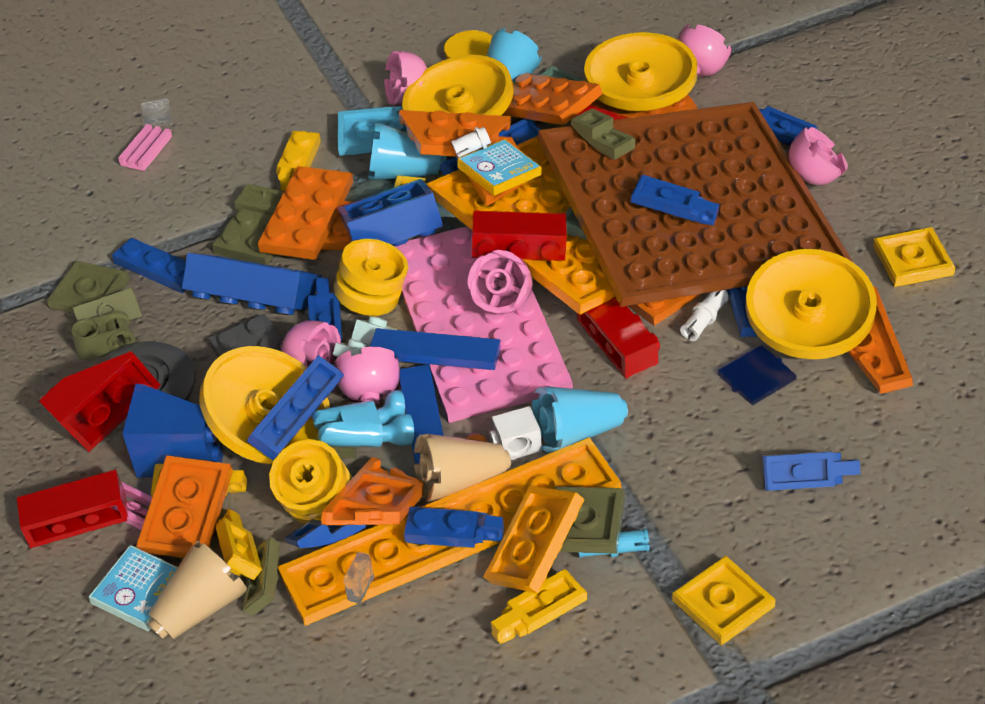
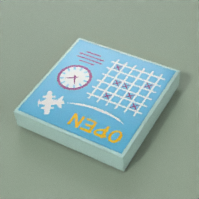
M130 545L90 594V603L139 628L149 631L151 628L148 626V623L152 619L148 613L178 567Z

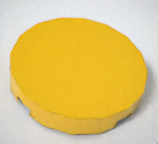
M478 30L456 33L445 43L444 53L446 59L463 55L486 56L493 36Z

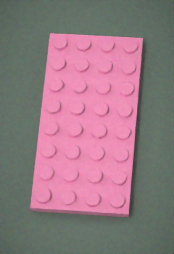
M468 226L409 240L403 245L394 246L402 252L408 262L409 269L401 294L415 332L501 340V350L495 370L429 364L432 379L448 423L532 402V400H536L539 397V393H534L535 390L542 386L573 389L572 379L533 290H531V295L524 306L515 312L506 314L487 312L473 301L467 283L470 269L478 259L472 258V229Z

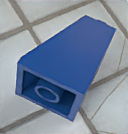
M143 384L135 385L123 430V437L137 478H153L154 466L156 464H164L166 455L222 463L223 447L221 444H217V437L206 424L200 405Z

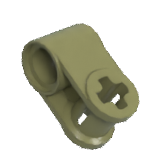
M112 311L105 315L81 319L74 323L71 327V333L77 355L84 360H93L107 355L120 347L135 343V335L129 329L130 320L128 315L122 311ZM114 320H117L119 327L116 328ZM119 335H121L123 341L122 343L119 342Z

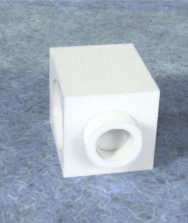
M530 406L492 416L493 431H489L490 443L501 444L504 450L509 452L511 460L542 452L540 427Z

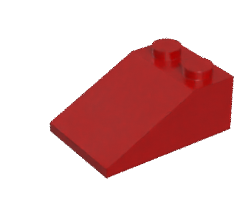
M130 351L64 377L39 402L90 452L127 418L136 384H143L156 390L161 385L137 356Z

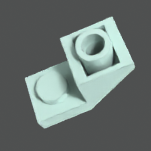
M369 316V320H356L352 338L349 339L348 343H336L333 355L339 357L350 350L351 356L362 354L361 348L370 347L376 328L397 329L386 326L387 320L375 316Z

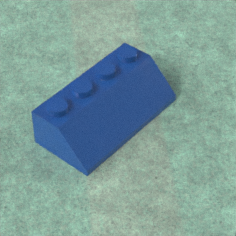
M187 253L182 289L193 291L192 296L197 298L210 299L211 294L220 296V302L238 304V299L248 301L247 307L266 309V304L276 306L275 312L294 315V310H306L308 296L314 295L317 289L316 279L322 278V275L215 255Z

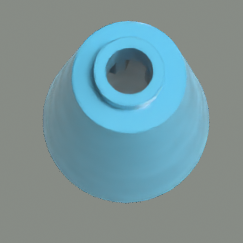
M500 29L491 38L486 56L503 63L507 67L514 83L519 75L524 73L531 74L539 66L542 55L538 56L537 51L539 48L528 36L516 30L511 34L506 33V29Z
M375 123V131L379 132H374L368 180L396 179L397 175L410 177L438 175L440 165L446 161L447 156L420 154L416 148V143L411 141L407 133L382 123Z
M542 386L534 392L539 393L538 399L532 400V412L540 427L541 437H543L546 444L542 445V450L547 453L555 452L588 437L592 438L621 426L628 414L626 401L621 399L619 394L612 392Z

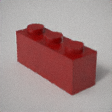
M473 211L472 258H479L495 250L511 252L520 259L565 261L567 242L566 214Z
M616 297L581 315L577 313V321L624 378H628L658 364L660 342L657 336L646 329L638 314H633L627 306L620 307Z
M116 469L16 497L20 529L30 549L128 521L126 494ZM117 506L118 511L110 507Z

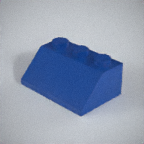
M422 179L338 207L350 242L365 238L377 239L393 246H400L408 242V238L417 235H431L437 231V228L443 226L434 194Z

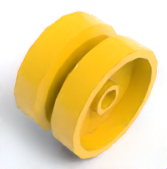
M364 238L352 241L345 246L341 255L339 270L333 285L335 296L342 305L362 315L380 316L390 313L397 307L409 269L406 257L393 245L377 239Z
M313 439L296 441L284 448L273 461L269 473L270 488L277 501L292 518L301 524H305L311 519L321 521L322 511L353 478L335 449L323 441Z

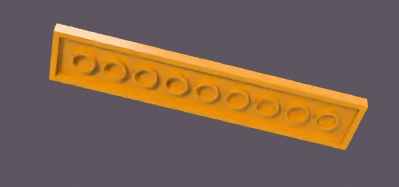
M590 437L420 508L477 511L487 515L503 517L504 537L529 486L555 489V486L622 488V485ZM407 514L400 524L374 526L278 566V572L306 626L497 545L501 541L483 540V543L475 544V548L407 543L404 537L408 518Z

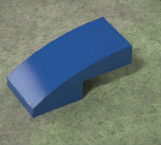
M311 519L284 538L288 544L299 548L318 547L343 540L359 532L366 525H323L321 521Z

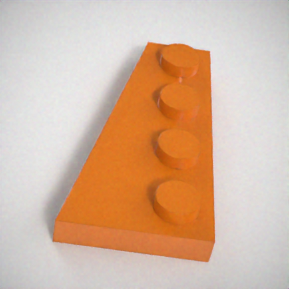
M875 286L877 306L873 326L865 339L848 351V353L879 393L883 394L913 386V381Z

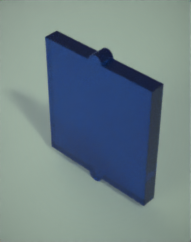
M762 345L718 370V375L732 387V392H738L752 406L795 381L797 377L794 372L782 363V358H776Z

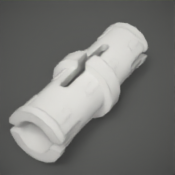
M721 290L717 296L715 294L718 291L710 292L702 302H698L693 307V314L680 328L681 334L686 339L694 332L690 337V341H696L707 325L715 322L718 311L729 300V295L725 290Z

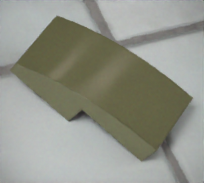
M591 108L571 119V125L590 145L614 160L635 149V137L614 129L613 117Z

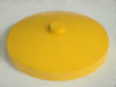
M649 32L628 33L608 39L590 52L584 65L585 82L599 84L603 94L597 99L611 107L630 111L655 110L672 105L690 93L697 81V60L687 45L670 36Z
M483 55L457 56L438 62L424 70L421 77L407 87L402 100V108L408 111H444L446 113L462 114L471 112L480 115L501 116L512 101L514 86L507 67L500 61Z
M817 249L788 251L766 261L752 276L746 295L747 317L757 336L773 349L801 359L831 358L844 354L856 347L870 332L874 323L877 306L874 287L861 268L843 256Z
M246 346L224 353L212 363L200 387V408L206 424L219 441L236 454L255 462L273 464V460L248 443L247 439L307 367L290 355L267 347ZM328 397L316 411L330 408ZM312 416L287 446L296 441L307 439L319 441L317 435L319 430L314 427Z

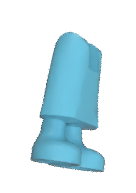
M400 390L391 391L386 396L383 407L376 409L374 401L369 400L322 409L312 414L314 427L319 430L317 433L319 441H323L329 446L381 447L382 442L406 446L411 445L414 439L413 420L411 415L405 414V400Z

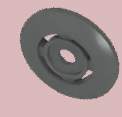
M145 341L125 345L110 352L95 364H100L132 351L160 383L161 386L157 390L187 401L194 389L195 372L189 357L179 348L163 342ZM126 419L122 421L117 427L124 428Z

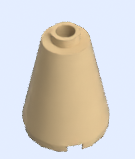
M428 433L420 434L416 438L414 453H420V464H414V473L416 479L424 482L422 498H427L426 502L442 499L502 474L511 467L510 454L507 450H504L501 444Z
M197 540L191 546L149 611L148 615L152 620L148 623V626L161 639H164L167 635L175 639L242 596L247 591V587L239 577L234 581L231 578V568L204 543L201 545L200 541Z

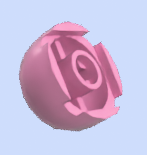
M690 24L684 26L677 40L687 45L694 53L697 60V76H712L720 71L729 59L732 49L730 45L727 49L723 44L725 38L715 30L697 24L695 29L689 28Z
M392 51L388 56L385 70H390V79H384V87L387 101L389 104H393L392 106H402L403 96L407 87L419 79L424 70L427 69L421 57L406 51Z
M807 127L804 128L790 145L788 156L792 167L799 173L803 181L811 185L823 186L833 182L847 170L848 166L843 154L839 153L836 155L831 149L835 144L815 128L811 127L809 130H807Z
M495 250L492 253L479 257L471 267L467 280L468 288L471 291L475 304L485 311L495 314L515 312L524 306L531 295L533 286L531 272L525 262L513 253L502 250Z
M305 320L294 325L282 341L281 352L297 359L307 368L318 355L332 365L335 358L333 355L336 343H341V338L335 326L322 321Z
M381 347L361 348L362 354L351 356L350 350L337 357L334 366L344 374L338 386L346 397L355 402L372 400L377 405L391 391L395 390L399 382L398 356L395 358L392 350Z

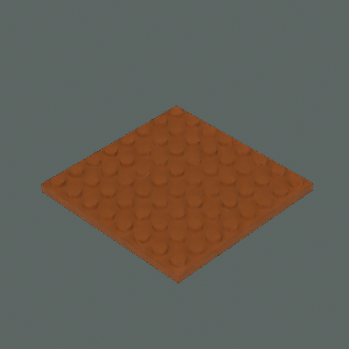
M755 102L613 120L614 129L635 137V149L615 160L590 145L573 126L543 129L538 132L537 139L620 307L745 287L749 285L754 273L766 261L779 254L793 250H824L852 261L801 176L792 167L788 155ZM641 175L699 191L700 197L720 204L714 225L698 223V221L676 217L632 203V193Z

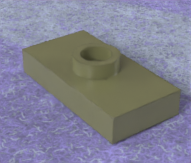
M247 184L234 201L236 210L244 208L273 215L284 192Z
M132 288L73 307L77 321L105 315L112 311L126 313L130 322L142 318ZM114 320L115 326H119L117 320Z
M271 538L256 548L262 567L261 572L255 580L246 577L247 591L244 594L243 611L253 616L275 598V588L279 579L277 568L280 543Z

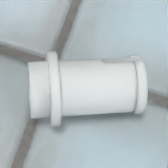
M475 127L474 132L451 141L458 158L481 147L483 149L487 148L486 145L490 144L491 141L484 127L480 129Z

